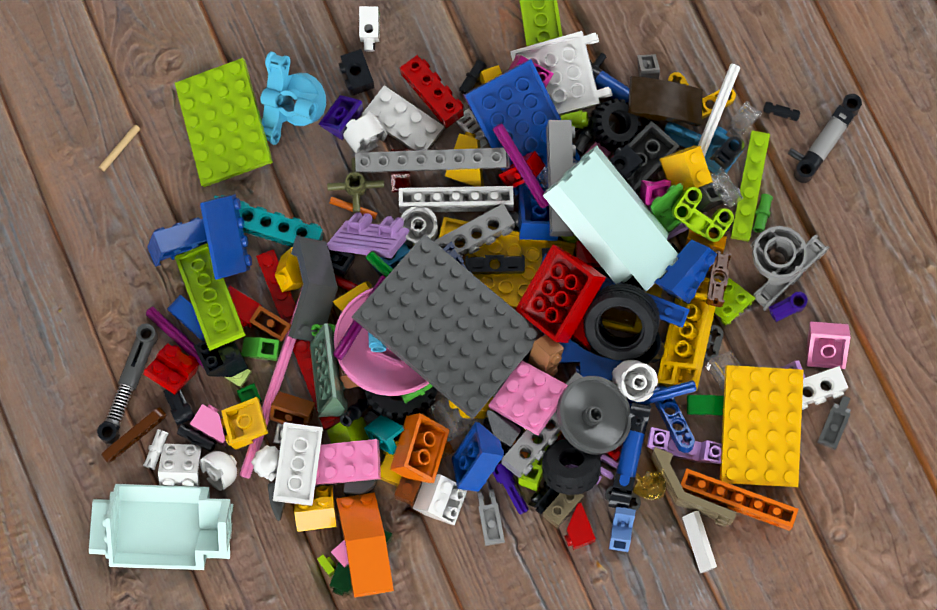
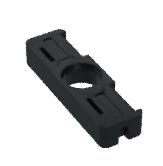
M467 255L465 257V266L472 274H522L525 272L524 255L522 257L485 255V258H468ZM492 260L500 262L501 265L498 269L490 267L489 264Z

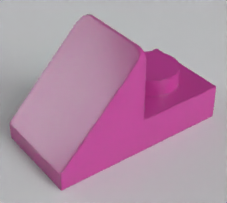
M666 179L657 182L641 180L640 199L645 205H652L651 203L658 196L662 197L667 193L666 191L671 187V181Z

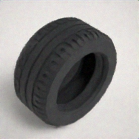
M617 283L602 288V290L598 291L585 313L583 328L587 341L596 352H599L600 355L602 354L608 359L624 361L642 356L653 345L659 328L660 316L654 299L647 292L641 290V288L631 284ZM622 306L629 308L640 318L642 329L632 337L621 338L614 336L604 327L601 315L611 307Z

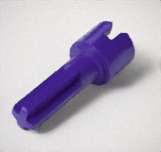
M501 463L498 464L493 472L497 483L503 484L519 514L527 512L529 508L513 480L514 473Z

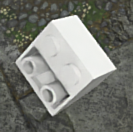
M437 474L434 483L422 482L413 509L431 518L455 525L467 490L458 489L456 482Z

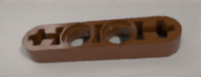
M161 407L155 409L109 446L101 456L107 463H111L161 423L167 414Z

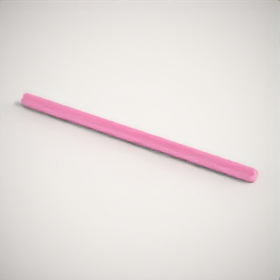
M296 304V307H295V310H294V313H293V316H292V319H291V322H290L291 325H292V321H293V318H294V314H295V311H296V308H297V304ZM289 332L285 337L262 406L266 426L269 423L271 405L280 390L296 339L288 336ZM264 435L253 439V443L249 444L240 471L241 477L248 479L251 477L254 468L251 461L255 453L260 450Z

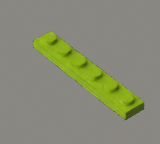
M751 131L732 227V239L750 241L770 138L769 133Z

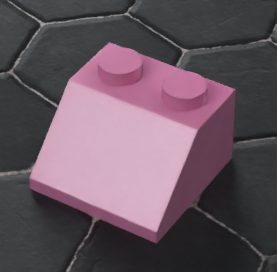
M810 322L807 338L806 365L808 367L822 368L840 366L841 369H845L850 343L849 324Z

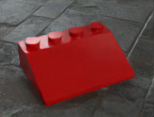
M553 244L515 310L555 342L568 343L606 277L592 266Z

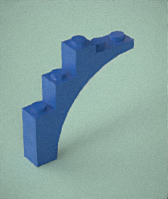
M571 339L568 343L558 342L564 347L559 364L579 363V366H576V372L582 377L599 376L612 381L613 369L623 362L597 356L581 348Z

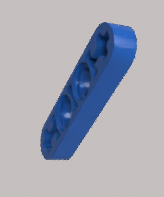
M659 386V387H657L654 391L659 390V389H663V388H666V387H665V386ZM674 397L665 399V403L664 400L654 402L668 431H670L677 449L683 453L691 452L695 439ZM671 408L675 413L669 415L665 412V409ZM680 424L683 429L675 430L672 425Z

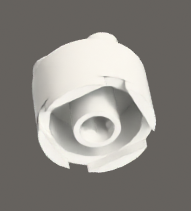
M371 111L364 113L358 120L352 119L346 124L347 129L343 133L344 138L355 153L370 152L378 146L376 143L380 139L383 142L387 137L386 130Z
M416 206L407 209L402 214L401 218L404 221L402 228H409V233L406 235V241L404 242L406 245L413 248L424 234L431 240H436L438 235L437 219L430 209ZM416 226H418V227H421V226H422V229H415V227H416Z
M625 360L612 371V382L619 387L621 393L629 400L636 402L645 401L653 395L655 386L657 387L658 379L655 370L640 361Z

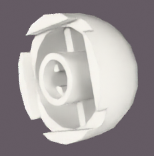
M213 451L200 459L199 464L202 472H207L210 476L207 478L208 482L217 490H224L235 481L237 477V462L232 455L221 451Z

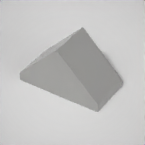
M656 54L637 55L639 77L659 79L660 68Z

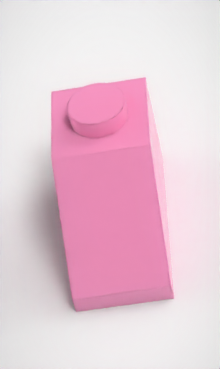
M202 404L190 423L191 427L202 431L207 437L226 446L224 428L221 423V417L217 413L219 410L211 405L206 407Z

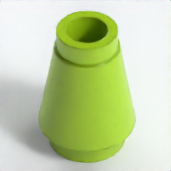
M583 110L560 116L561 120H571L572 126L575 128L583 129L588 127V113L583 112Z

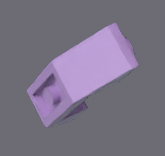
M650 427L647 447L654 450L657 447L672 453L673 457L688 461L721 464V443L708 440L704 442L695 441L693 450L689 453H683L677 449L670 431Z

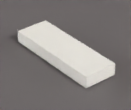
M694 511L683 516L682 518L700 573L716 568L717 565L700 512Z

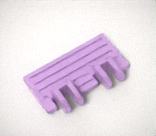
M356 212L349 221L346 220L327 243L329 250L368 255L373 251L379 257L392 259L406 241L409 228H402L404 221L401 217H397L394 220L392 216H387L378 225L371 224L372 216L369 213H365L362 216L361 212Z

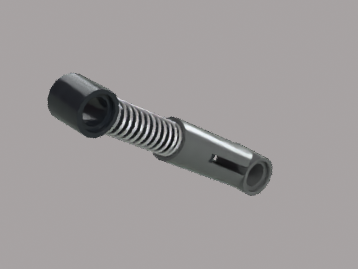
M141 324L137 328L135 341L118 381L120 386L118 387L119 390H117L118 393H116L117 396L113 400L112 409H109L110 412H108L107 419L98 427L97 434L106 444H113L119 439L120 420H122L124 408L127 407L128 398H131L129 395H132L131 391L136 390L152 347L158 340V334L150 324ZM145 332H152L149 338H143ZM106 430H113V434L110 437H104Z

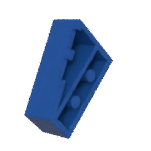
M197 217L184 224L179 222L170 228L165 229L162 227L153 232L147 248L155 267L161 265L160 261L170 257L174 260L177 254L208 243L203 218Z
M691 239L676 256L678 260L674 265H669L665 269L667 273L662 279L657 278L654 283L672 297L689 304L695 297L701 282L704 281L706 273L714 263L717 254L709 247Z

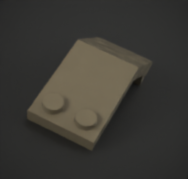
M655 447L651 459L674 504L693 512L699 511L701 515L716 520L715 523L720 526H730L737 512L684 492L670 465L673 454Z

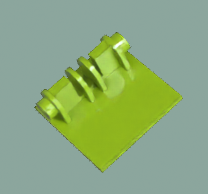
M728 278L727 287L724 292L723 307H716L715 314L721 318L720 321L723 325H730L731 321L735 317H739V313H743L745 308L751 306L752 301L756 298L732 279Z

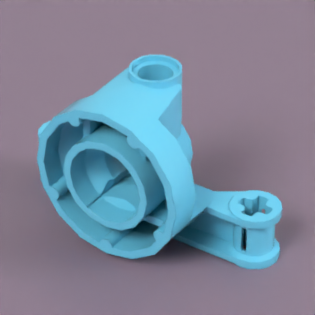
M271 51L267 54L265 60L268 81L267 88L261 94V103L264 104L262 124L267 141L276 145L281 137L283 122L287 121L295 126H306L320 119L326 108V94L321 83L308 73L288 75L290 57L286 55L279 56Z

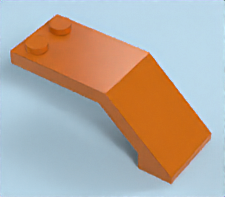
M375 492L336 498L346 545L354 598L394 591L386 538Z

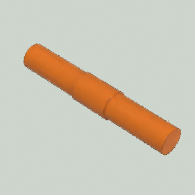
M331 197L329 204L353 212V203ZM360 207V212L363 216L365 213H369L372 219L376 220L377 212Z

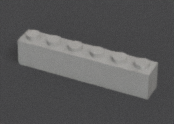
M548 120L546 125L548 188L559 181L563 174L576 164L573 163L576 146L572 145V138H575V127L572 126L571 120ZM549 204L550 236H573L572 230Z

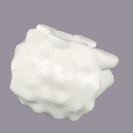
M265 445L255 453L251 463L254 466V471L260 477H265L270 481L276 477L280 450L275 446Z

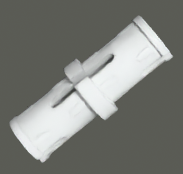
M157 429L152 445L148 447L149 453L143 464L144 467L155 470L160 454L163 451L162 447L169 433L161 432V430Z

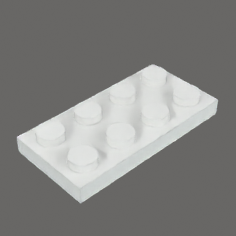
M386 86L381 88L362 113L363 115L371 111L387 134L412 151L429 150L445 129V126Z
M284 422L273 501L313 505L323 427Z

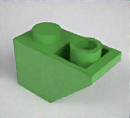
M244 337L241 354L243 357L278 361L282 342L261 337Z

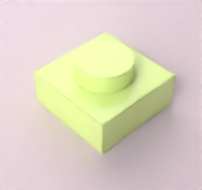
M247 369L233 377H225V379L241 388L252 372Z

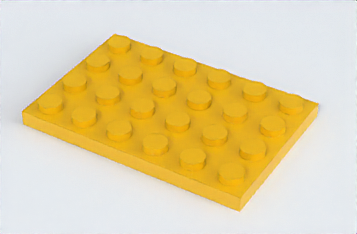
M725 365L720 481L729 484L798 487L804 370Z

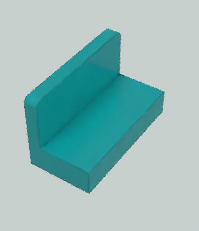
M380 415L364 427L369 440L378 439L379 447L391 455L395 454L397 446L393 438L404 431L402 425Z

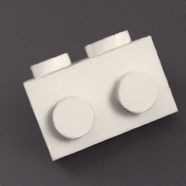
M164 444L158 469L159 485L199 487L198 469L201 446L193 444Z

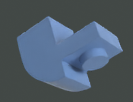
M616 507L613 515L609 549L623 552L629 551L636 510Z

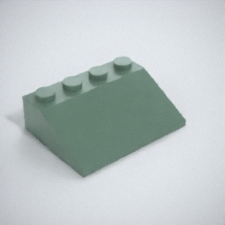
M323 324L310 343L318 417H339L347 410V399L344 398L343 392L345 387L340 379L339 362L333 354L335 351L334 332L328 324Z

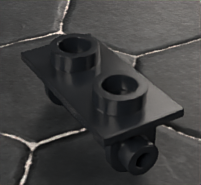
M546 481L543 484L544 487L533 494L531 502L528 504L536 508V512L540 515L552 503L549 497L552 496L556 499L560 494L550 488Z

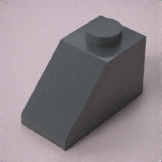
M723 182L704 185L699 188L702 192V199L695 209L701 213L707 212L730 200L732 197ZM694 191L688 196V199L690 201L695 200L697 193Z

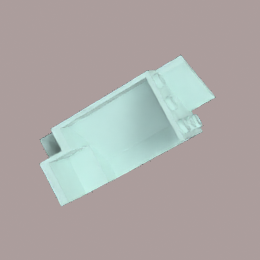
M115 484L114 491L110 492V500L93 499L89 554H104L106 559H109V567L204 570L206 558L230 559L233 504H231L230 499H210L209 487Z

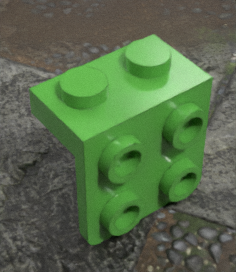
M681 183L672 185L668 188L665 195L662 197L658 196L651 203L652 214L668 233L682 223L672 215V208L683 193V185ZM680 206L677 209L679 217L686 214L684 206Z

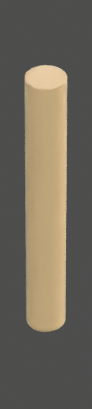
M134 125L101 163L99 168L105 172L139 132L140 128L137 125Z

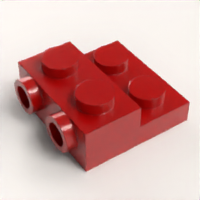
M167 343L157 353L156 359L145 368L143 375L175 395L196 374L199 363L194 356H187L182 353L177 345L171 346Z

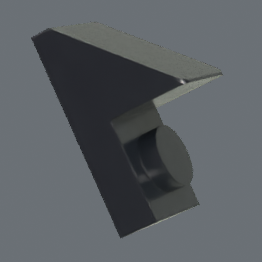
M329 250L333 269L344 277L354 263L355 256L347 252Z

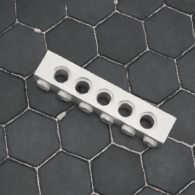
M513 186L399 188L400 213H404L407 209L416 206L428 208L432 212L490 211L501 204H504L508 211H513Z
M840 366L803 379V390H809L812 396H802V410L808 408V404L815 402V405L827 401L826 398L833 396L835 399L844 395L848 386ZM821 383H826V384H828L829 387H830V390H829V391H824V390H822L820 384H821Z

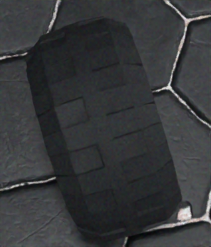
M566 438L558 440L549 446L543 455V478L548 486L556 492L566 495L582 494L592 489L599 481L601 474L600 456L578 450ZM572 464V465H577L578 467H576V468H567V467H565V466Z

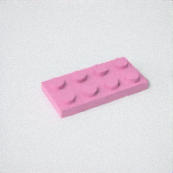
M378 439L323 444L320 446L315 485L381 479Z

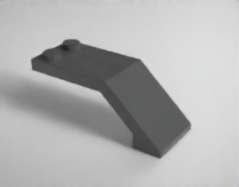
M296 236L291 254L297 256L303 287L288 336L294 339L312 341L315 336L311 332H317V330H311L314 324L323 325L328 323L338 287L327 242Z

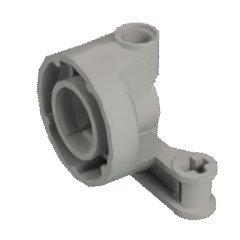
M776 226L763 231L752 242L750 246L753 250L754 265L762 275L769 279L753 294L756 298L755 300L763 307V310L766 311L790 285L792 286L814 262L819 260L829 250L830 247L825 246L818 239L817 235H814L805 244L800 234L793 229ZM774 248L775 252L781 253L785 261L788 262L784 265L775 264L770 260L768 253Z

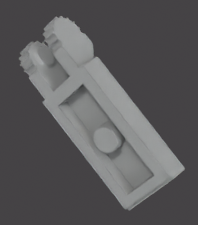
M494 489L489 490V497L492 503L490 505H484L482 491L477 492L485 546L505 543Z

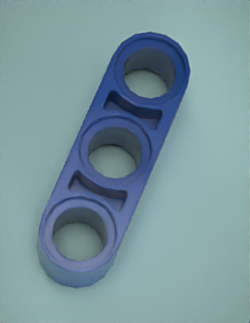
M179 295L167 310L201 341H204L205 338L192 304L182 295Z

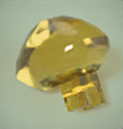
M646 471V475L643 478L640 477V474H636L638 483L633 490L635 494L649 500H659L664 496L666 482L662 474L658 471Z

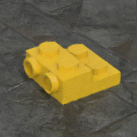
M258 397L221 410L223 416L221 423L227 431V435H225L226 442L235 450L252 444L255 438L268 434Z

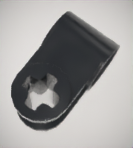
M737 136L730 137L710 157V160L715 161L722 168L723 172L726 171L735 158L743 151L745 146L743 139ZM733 140L739 142V148L736 151L730 146Z

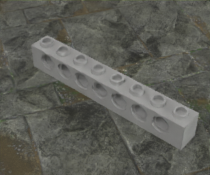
M504 148L355 153L356 172L359 173L510 168V159Z

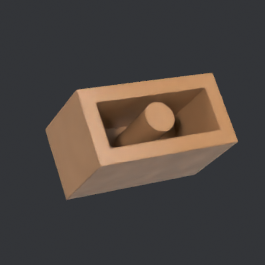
M545 334L534 341L527 363L553 377L558 371L557 367L562 359L561 355L564 347Z

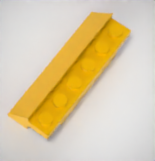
M705 277L704 281L701 282L695 297L689 304L675 298V304L690 310L683 328L669 323L664 345L665 351L661 358L657 376V384L670 387L694 381L698 389L716 306L706 304L709 278Z

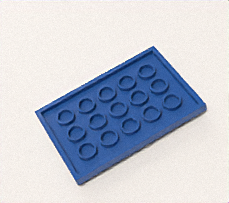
M529 59L464 94V97L490 148H503L493 131L495 126L503 124L522 157L536 151L545 164L543 170L536 177L538 183L548 178L546 125L548 120H561L532 59ZM577 150L575 156H573V163L580 161ZM519 186L513 188L515 196L519 194Z

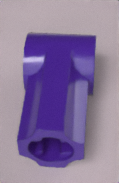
M795 292L792 296L770 306L768 309L773 320L778 322L790 315L802 312L807 305L808 299L804 293ZM799 298L803 301V305L796 306L793 300Z

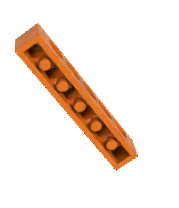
M687 468L680 483L686 493L788 531L793 528L799 510L798 508Z

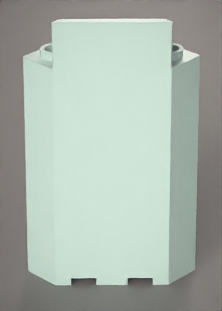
M597 145L584 154L577 164L567 170L562 178L543 194V197L615 284L621 281L625 283L633 275L643 289L647 291L655 284L654 282L657 278L660 279L666 273L665 269L669 265L673 266L678 260L676 257L678 253L667 241L669 233Z

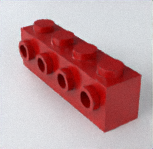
M416 55L400 67L401 76L447 129L464 116V105L458 98L455 99L452 96L453 93L447 85L444 86L440 82L441 78L439 75L429 69L428 62L424 58L421 60Z

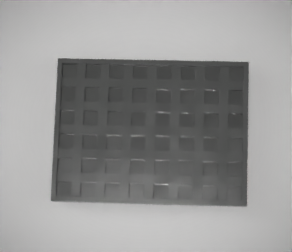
M425 234L351 317L472 420L532 349L534 341L543 336L540 330Z

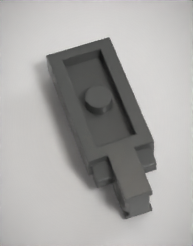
M843 395L839 405L834 403L817 443L836 450L850 417L851 410L847 406L851 398Z

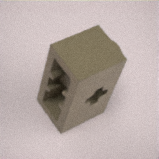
M560 493L543 512V517L558 529L575 510L577 504L581 503L584 495Z

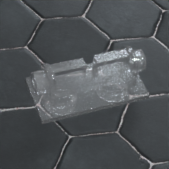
M722 167L711 174L713 182L710 184L716 192L720 189L723 190L719 197L726 206L728 205L731 208L743 199L740 190L734 186L729 175Z

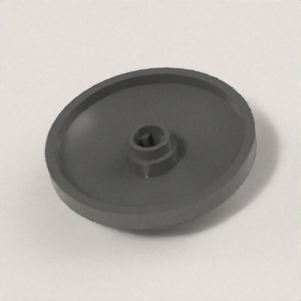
M585 376L570 383L561 393L557 404V420L564 437L571 445L582 452L599 455L616 449L626 440L631 428V418L629 417L631 409L626 396L621 393L619 387L613 382L599 376Z

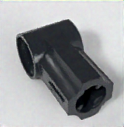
M167 389L163 391L177 426L194 418V413L189 403L186 402L181 389L175 395Z

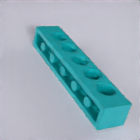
M240 201V217L244 219L246 215L253 216V219L250 221L244 220V233L289 247H293L296 236L302 231L307 233L306 238L322 241L324 236L323 229L315 223L305 224L301 219L295 217L289 219L282 213L274 212L273 214L267 212V209L257 206L254 208L249 206L248 203ZM265 220L271 221V224L267 227L262 226ZM282 226L289 227L287 232L279 231Z

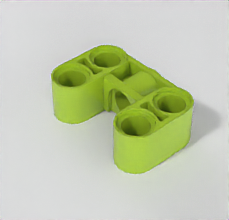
M696 187L686 188L674 204L672 215L685 224L687 228L712 242L719 241L734 220L733 212L726 208H720L713 214L711 219L695 209L702 199L701 190ZM691 190L697 193V197L693 201L688 199V193ZM680 206H684L686 209V214L682 217H679L677 214V209ZM725 211L728 214V220L721 222L719 216ZM713 227L718 231L715 238L709 236V230Z

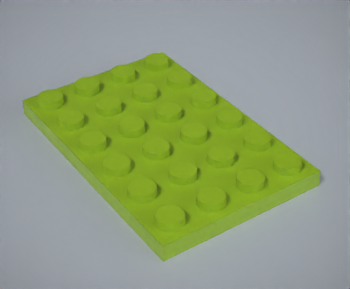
M241 58L175 82L201 186L206 187L273 163L245 59Z

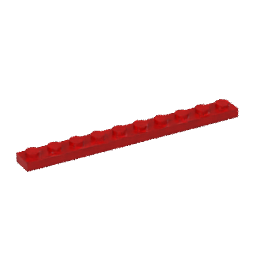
M273 249L256 257L280 318L290 324L296 304L291 292H282L277 282L275 273L279 261ZM296 339L293 352L317 410L310 350L311 342ZM340 416L319 417L324 431L340 422Z

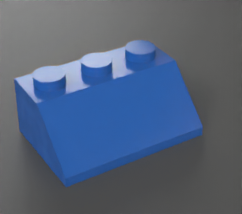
M479 422L474 423L451 458L458 489L479 492L504 456L500 440Z

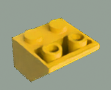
M333 485L315 487L312 506L294 504L297 532L337 527Z

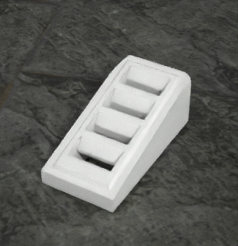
M469 108L464 111V116L456 121L464 133L466 131L473 134L480 128ZM469 117H471V119H470L469 121H467L465 124H463V122H464L466 119H468ZM481 130L475 133V139L480 140L482 148L488 142Z

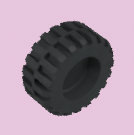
M432 387L425 391L423 396L419 395L406 404L404 400H393L386 395L375 394L364 389L367 401L372 406L373 411L377 415L380 414L392 419L396 423H399V420L405 421L406 416L426 414L429 411V407L434 404L435 396L438 392L436 388Z

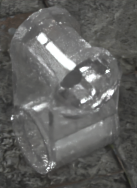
M746 101L730 122L728 131L731 136L741 137L758 120L762 111H757L750 105L749 101ZM734 124H740L742 128L738 129Z

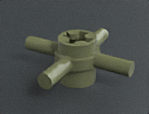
M352 158V172L347 175L345 182L327 183L328 191L346 190L352 196L353 213L360 212V197L364 195L367 188H384V180L366 181L359 172H356L355 158ZM354 182H358L359 187H357V186L354 187V186H355V183H354Z

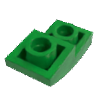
M687 395V415L723 416L724 396Z

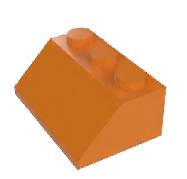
M421 413L406 416L403 425L404 431L401 432L390 470L405 478L434 483L450 430Z

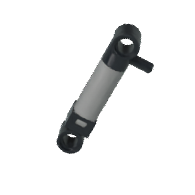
M848 94L844 97L842 104L837 107L805 155H802L793 148L789 150L788 154L799 161L794 172L798 182L807 183L812 179L839 138L858 114L862 105V100L858 95ZM847 103L854 104L855 108L848 107ZM800 169H807L809 174H803Z

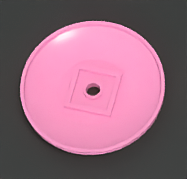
M373 288L359 294L342 311L334 332L335 349L354 319L351 317L366 301ZM363 327L342 360L337 359L340 367L350 380L359 387L375 394L386 396L406 395L420 390L429 384V382L388 348L384 352H372L371 348H369L368 331Z

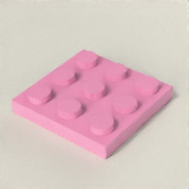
M522 360L490 402L489 408L539 436L557 410L560 395L568 385Z

